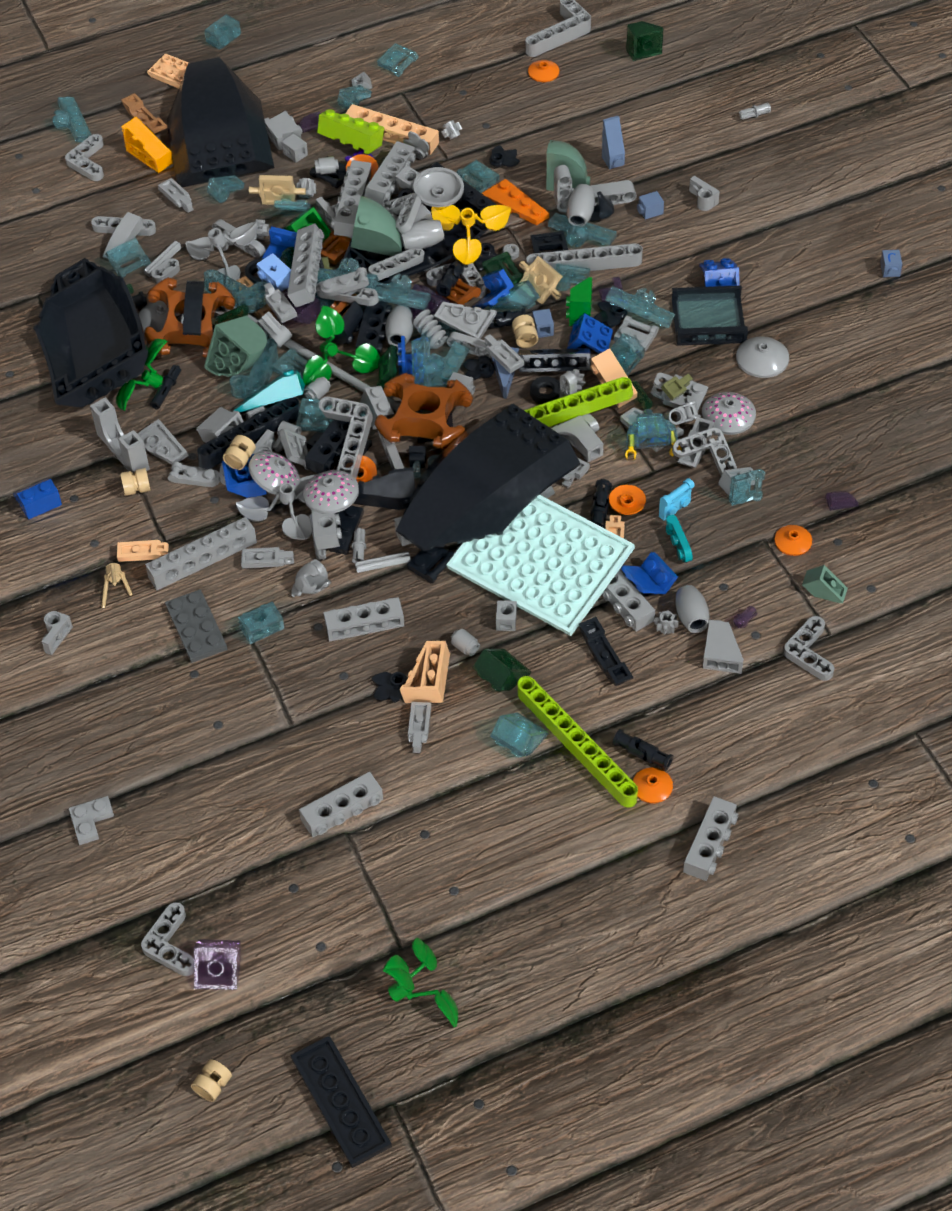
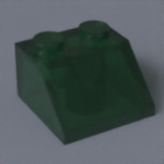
M643 21L627 25L626 51L633 61L662 54L663 27Z
M484 649L473 666V669L478 672L477 675L490 682L491 687L499 692L510 691L518 685L517 682L521 677L529 676L532 672L505 649Z

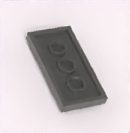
M201 589L165 602L191 663L228 650Z

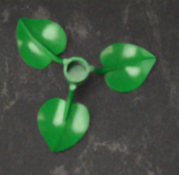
M322 306L316 319L315 329L321 337L329 339L320 345V351L324 360L321 356L315 355L307 361L303 371L304 384L309 385L316 378L325 377L329 380L332 369L330 365L326 364L328 361L327 356L332 357L337 353L354 358L352 367L357 372L369 373L376 370L381 364V358L372 345H359L355 350V355L338 350L337 345L331 342L335 338L334 335H339L343 332L344 320L333 308Z
M154 339L149 344L145 366L150 370H145L141 373L143 382L129 380L128 383H124L119 389L116 396V404L121 410L126 411V404L134 390L135 384L147 387L150 385L155 389L161 385L163 376L157 374V371L150 364L161 348L168 342L167 340Z
M415 938L412 942V949L416 957L421 961V965L410 974L408 965L399 955L389 958L383 968V972L392 976L397 982L388 987V992L395 1002L405 997L410 1000L413 997L435 995L434 999L439 1009L453 1025V1028H455L458 1023V1008L449 993L445 990L440 992L438 990L412 993V990L415 988L412 977L425 966L430 971L435 970L437 967V960L432 949L420 938Z

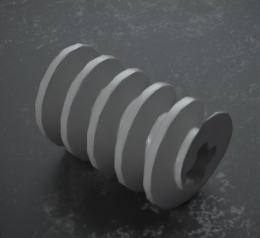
M427 309L416 316L413 326L421 333L422 338L425 339L429 347L436 349L447 341L448 336H445V330H441L442 326L437 325L438 321L433 320L434 315H430V310Z

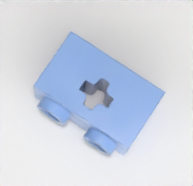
M272 253L256 264L259 278L267 283H271L275 290L279 289L282 292L289 287L291 269Z

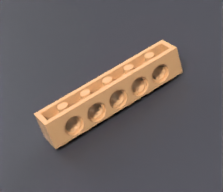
M353 104L345 113L352 118H362L366 122H376L383 126V140L393 144L396 141L404 143V139L409 140L408 133L410 131L415 132L421 139L427 141L429 155L432 154L439 144V131Z

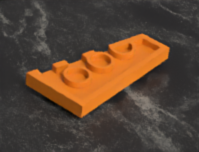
M507 179L502 180L482 193L497 205L511 207V213H517L520 218L535 225H539L549 218L548 211Z

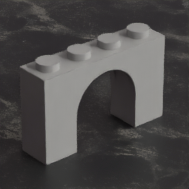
M105 397L90 405L97 435L124 467L132 473L142 468H146V471L150 470L144 441L134 430L126 435L123 434L118 423L115 408Z
M581 415L551 428L568 439L571 446L575 447L587 462L603 456V442Z

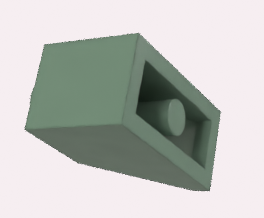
M825 565L807 570L802 586L814 597L836 603H843L848 589Z

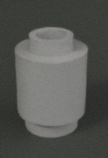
M334 156L314 160L316 174L336 173V170L339 169L338 159L335 160Z
M325 377L316 378L305 388L306 398L317 402L329 392L330 382Z
M464 629L454 631L451 636V644L465 655L473 656L480 647L478 640Z

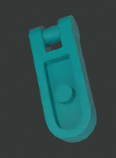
M669 515L666 518L667 525L665 531L668 535H671L672 545L677 547L679 560H682L684 563L693 560L692 550L678 518L675 515Z

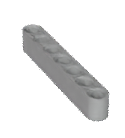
M624 244L535 253L527 256L526 264L531 265L539 256L560 274L636 267L642 263L643 248L639 244Z

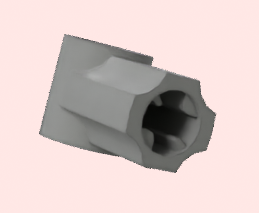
M269 311L257 321L278 348L292 337L291 332L284 325H281Z

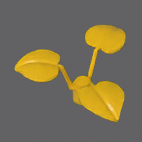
M454 205L432 207L431 212L433 220H440L444 231L452 230L454 225H458L462 220V224L467 229V240L459 239L453 246V253L462 264L468 265L475 262L482 251L479 240H470V227L475 224V219L482 224L485 223L489 230L497 231L506 226L511 213V207L504 205L488 206L481 211V218L474 214L471 208H465L460 213V210Z

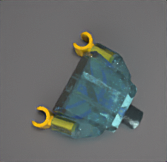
M645 409L642 415L637 416V421L632 423L627 431L628 450L625 453L626 460L629 453H633L634 460L636 459L634 446H636V449L666 447L672 444L673 447L674 443L678 440L675 426L665 419L663 414H653L651 409ZM678 446L677 450L682 451L681 446ZM671 447V449L669 450V454L673 457L674 454L672 453Z

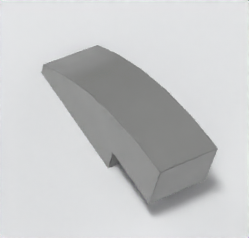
M130 212L126 213L112 234L102 256L103 259L115 264L119 263L135 244L136 235L144 227L142 217Z
M697 417L693 429L690 430L688 436L715 428V423ZM696 438L693 440V444L696 447H701L702 441ZM705 450L679 458L678 463L696 468Z

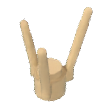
M110 563L106 566L102 608H105L109 581L116 586L117 582L122 579L128 594L132 596V591L125 578V572L121 571V567L117 563Z

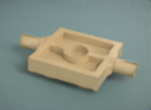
M260 175L259 187H249V194H259L262 204L295 205L296 195H306V188L295 187L293 176Z
M539 256L531 265L526 264L525 261L520 262L519 267L525 272L519 285L541 304H544L550 295L554 296L555 299L560 298L561 293L555 289L563 277L559 272Z

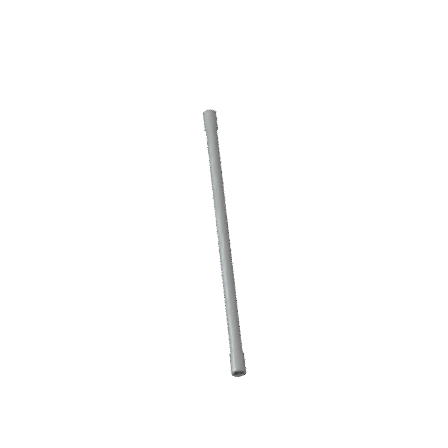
M236 305L234 309L229 311L236 318L247 315L254 322L258 321V319ZM291 339L283 344L308 360L312 356L317 355ZM328 361L326 362L332 369L331 374L361 392H364L365 388H370L369 385ZM387 397L393 412L396 413L401 403Z

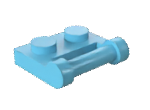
M690 478L684 480L683 484L670 494L660 498L659 517L663 521L669 515H675L679 509L686 507L690 503L691 489L695 486Z

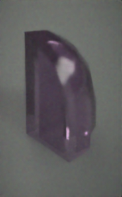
M319 111L307 114L301 119L299 126L302 129V133L318 128L319 114H321Z
M834 491L825 495L830 511L859 506L857 499L846 491Z

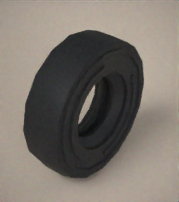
M550 376L536 378L530 386V395L533 401L538 404H544L559 399L560 382ZM543 387H549L553 391L550 394H542L539 390Z

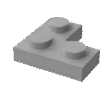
M108 796L69 808L79 845L98 840L99 836L95 822L114 817Z

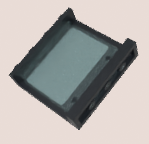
M742 286L672 288L671 301L677 346L734 344L746 341L748 328L744 324L741 303Z

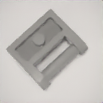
M626 315L622 325L614 335V341L646 352L656 337L659 327L644 324ZM629 326H632V327L638 328V329H640V330L646 331V332H648L649 334H645V333H643V332H640V331H637V330H635V329L629 328Z
M282 429L279 434L287 460L303 465L306 469L305 456L309 452L306 437Z

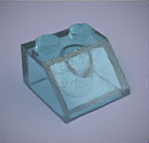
M512 713L499 717L490 737L496 740L495 743L499 746L512 750L511 753L513 755L524 757L531 755L548 736L549 732L521 714Z

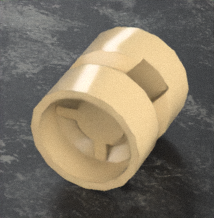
M521 315L512 321L516 343L519 347L530 348L538 342L535 323L531 316Z
M236 435L230 447L224 453L223 460L229 467L242 470L255 451L256 446L248 437Z
M146 468L137 469L135 473L131 471L120 473L125 496L136 494V491L140 493L151 491Z
M209 1059L202 1068L203 1074L197 1075L191 1084V1088L203 1099L214 1102L221 1093L220 1087L226 1086L232 1074L218 1061Z

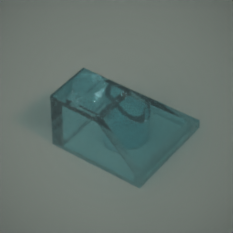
M527 280L515 284L509 290L510 293L507 296L498 298V303L490 308L530 309L536 304L535 301L540 296L530 281Z
M625 333L610 348L627 376L644 357L645 348L635 337Z

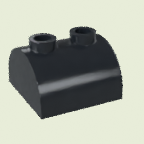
M356 301L347 305L339 313L344 320V330L341 334L334 335L335 338L331 341L336 345L349 344L355 337L352 333L360 330V322L364 314Z

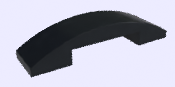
M187 281L183 335L201 336L204 281Z
M595 616L579 623L584 640L606 677L615 686L632 680L631 672L624 662L621 663L605 637V630Z

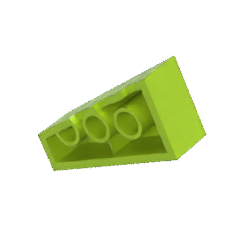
M328 109L319 114L317 133L333 140L340 139L342 144H352L356 150L364 149V153L369 155L382 146L384 127L376 122L369 123L362 118H352L348 114H338L334 110Z

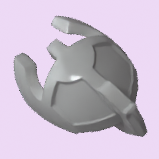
M313 559L298 571L291 590L292 597L300 596L302 593L316 594L331 584V581L328 580V572L320 561Z

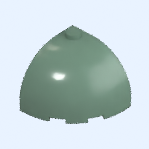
M550 140L547 148L546 190L554 191V170L560 165H566L569 168L572 188L579 184L590 186V176L587 175L586 163L580 152L566 142Z
M361 196L353 229L351 248L388 256L402 253L401 233L396 228L394 217L378 202Z
M247 315L216 324L204 368L217 376L223 375L227 377L246 371L262 355L267 343L266 334Z

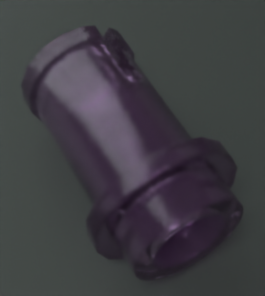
M748 606L741 614H737L733 620L735 626L745 628L748 622L757 616L756 609L753 606Z

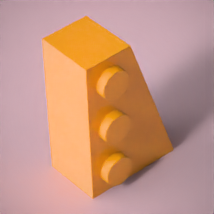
M137 117L121 126L126 151L157 173L173 164L170 149Z

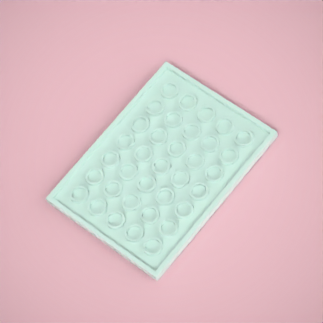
M538 495L516 516L503 531L502 535L494 533L485 535L483 539H473L472 541L462 543L446 565L451 571L502 599L517 601V607L571 636L635 549V545L555 502Z

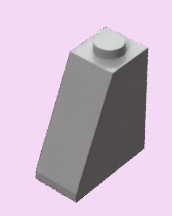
M709 620L703 669L742 674L744 659L729 622Z

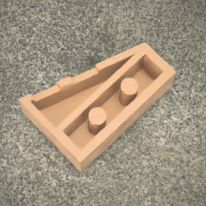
M610 348L591 359V370L599 379L600 384L621 377L628 378ZM633 385V397L616 404L618 408L637 398V391Z
M426 641L416 659V665L413 670H410L406 683L400 688L404 703H443L450 652L446 641Z

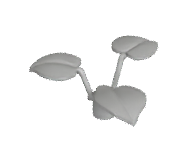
M256 221L234 229L230 234V238L226 233L222 234L219 228H213L208 232V237L186 241L187 251L193 259L204 260L210 256V251H214V247H217L225 268L217 270L213 280L229 288L232 286V282L240 279L241 271L237 265L228 267L221 247L225 245V239L231 243L236 242L238 246L251 244L257 237L258 223Z
M317 474L300 478V485L296 492H294L292 484H281L279 493H276V497L270 507L266 498L257 496L236 502L237 509L248 520L259 522L268 517L267 511H271L277 500L280 499L283 504H289L292 517L283 521V533L292 539H308L312 534L310 518L305 514H299L295 517L292 502L294 499L305 502L303 497L304 488L308 481Z

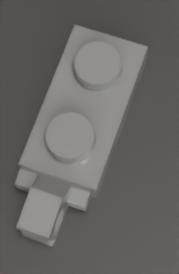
M170 178L158 185V190L179 208L183 207L187 213L193 211L189 193L175 180Z
M271 283L265 284L266 294H264L266 303L279 321L284 323L297 317V312L279 289L275 290Z
M491 334L484 337L487 351L509 373L524 366V360L505 341H497Z
M279 547L242 550V568L279 567L294 564L293 551H284L279 549Z
M430 702L411 703L408 738L409 742H413V753H421L422 743H427L432 708Z

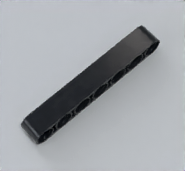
M294 397L282 400L200 446L197 449L199 467L211 469L224 461L223 455L227 448L230 447L236 435L246 436L255 444L267 429L275 433L278 431L282 421L292 423L298 420L300 417L299 400Z

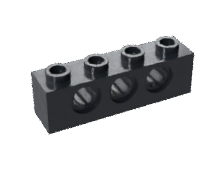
M379 297L377 304L365 307L356 348L361 344H370L375 347L378 354L382 353V341H385L386 320L392 310V305H389V298Z
M590 348L519 350V356L524 360V366L519 368L520 372L573 371V369H578L579 371L591 370Z
M344 409L342 413H347L349 410ZM335 419L332 421L305 456L306 469L318 474L333 470L335 463L341 457L350 422ZM361 428L357 429V430L355 431V434L360 433V432L362 431V429H361Z

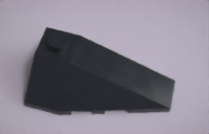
M413 467L388 471V475L372 477L373 480L357 482L359 494L353 504L395 510L406 509L415 491Z

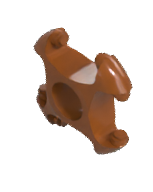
M167 277L161 280L149 290L148 301L151 303L163 301L167 306L168 315L165 325L160 332H156L152 327L145 328L144 335L146 341L150 344L154 339L167 340L168 342L158 352L160 355L170 354L171 346H168V344L206 347V349H203V357L207 358L213 335L212 319L214 313L220 306H224L228 310L234 309V297L218 281L209 282L211 294H203L201 336L183 335V324L177 320V317L184 313L185 292L174 290L177 286L176 279Z
M404 373L385 383L383 390L387 397L394 396L402 400L393 418L387 419L384 415H378L375 420V426L379 433L391 444L392 442H400L401 436L433 439V447L444 450L465 432V428L461 425L449 427L446 423L454 407H469L473 401L470 391L457 379L448 381L447 388L427 387L414 384L415 376ZM429 410L432 411V413L420 414L416 413V411Z

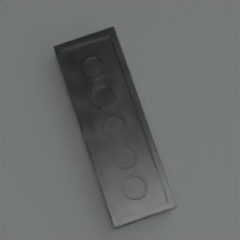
M330 1035L290 1055L291 1060L352 1168L392 1147V1143Z

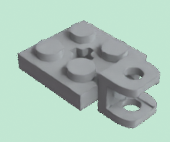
M657 373L651 390L653 396L662 399L663 404L673 408L695 400L697 412L699 411L708 386L690 381V385L686 387L687 390L685 392L688 394L687 397H684L682 394L671 401L663 390L658 392L656 389H661V386L672 379L673 376ZM675 374V376H677L679 380L683 378L682 376ZM659 379L665 380V382L662 383L659 381Z

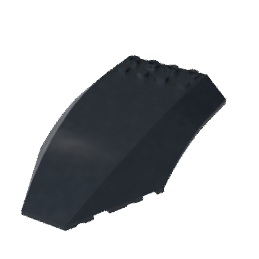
M220 57L188 63L167 118L177 183L181 187H187L275 168L261 100Z
M86 258L58 273L50 288L52 291L51 295L45 299L43 309L39 314L40 321L33 329L39 339L48 365L55 403L57 405L82 408L92 404L96 399L107 395L110 391L123 386L124 383L137 378L143 373L148 348L139 314L128 287L121 276H116L113 272L108 271L102 266H97Z
M515 404L500 408L466 430L432 462L421 476L396 528V532L422 551L431 550L435 547H445V544L451 542L459 544L472 541L473 539H483L485 535L496 533L497 535H502L507 526L528 504L552 484L580 466V461L568 439Z

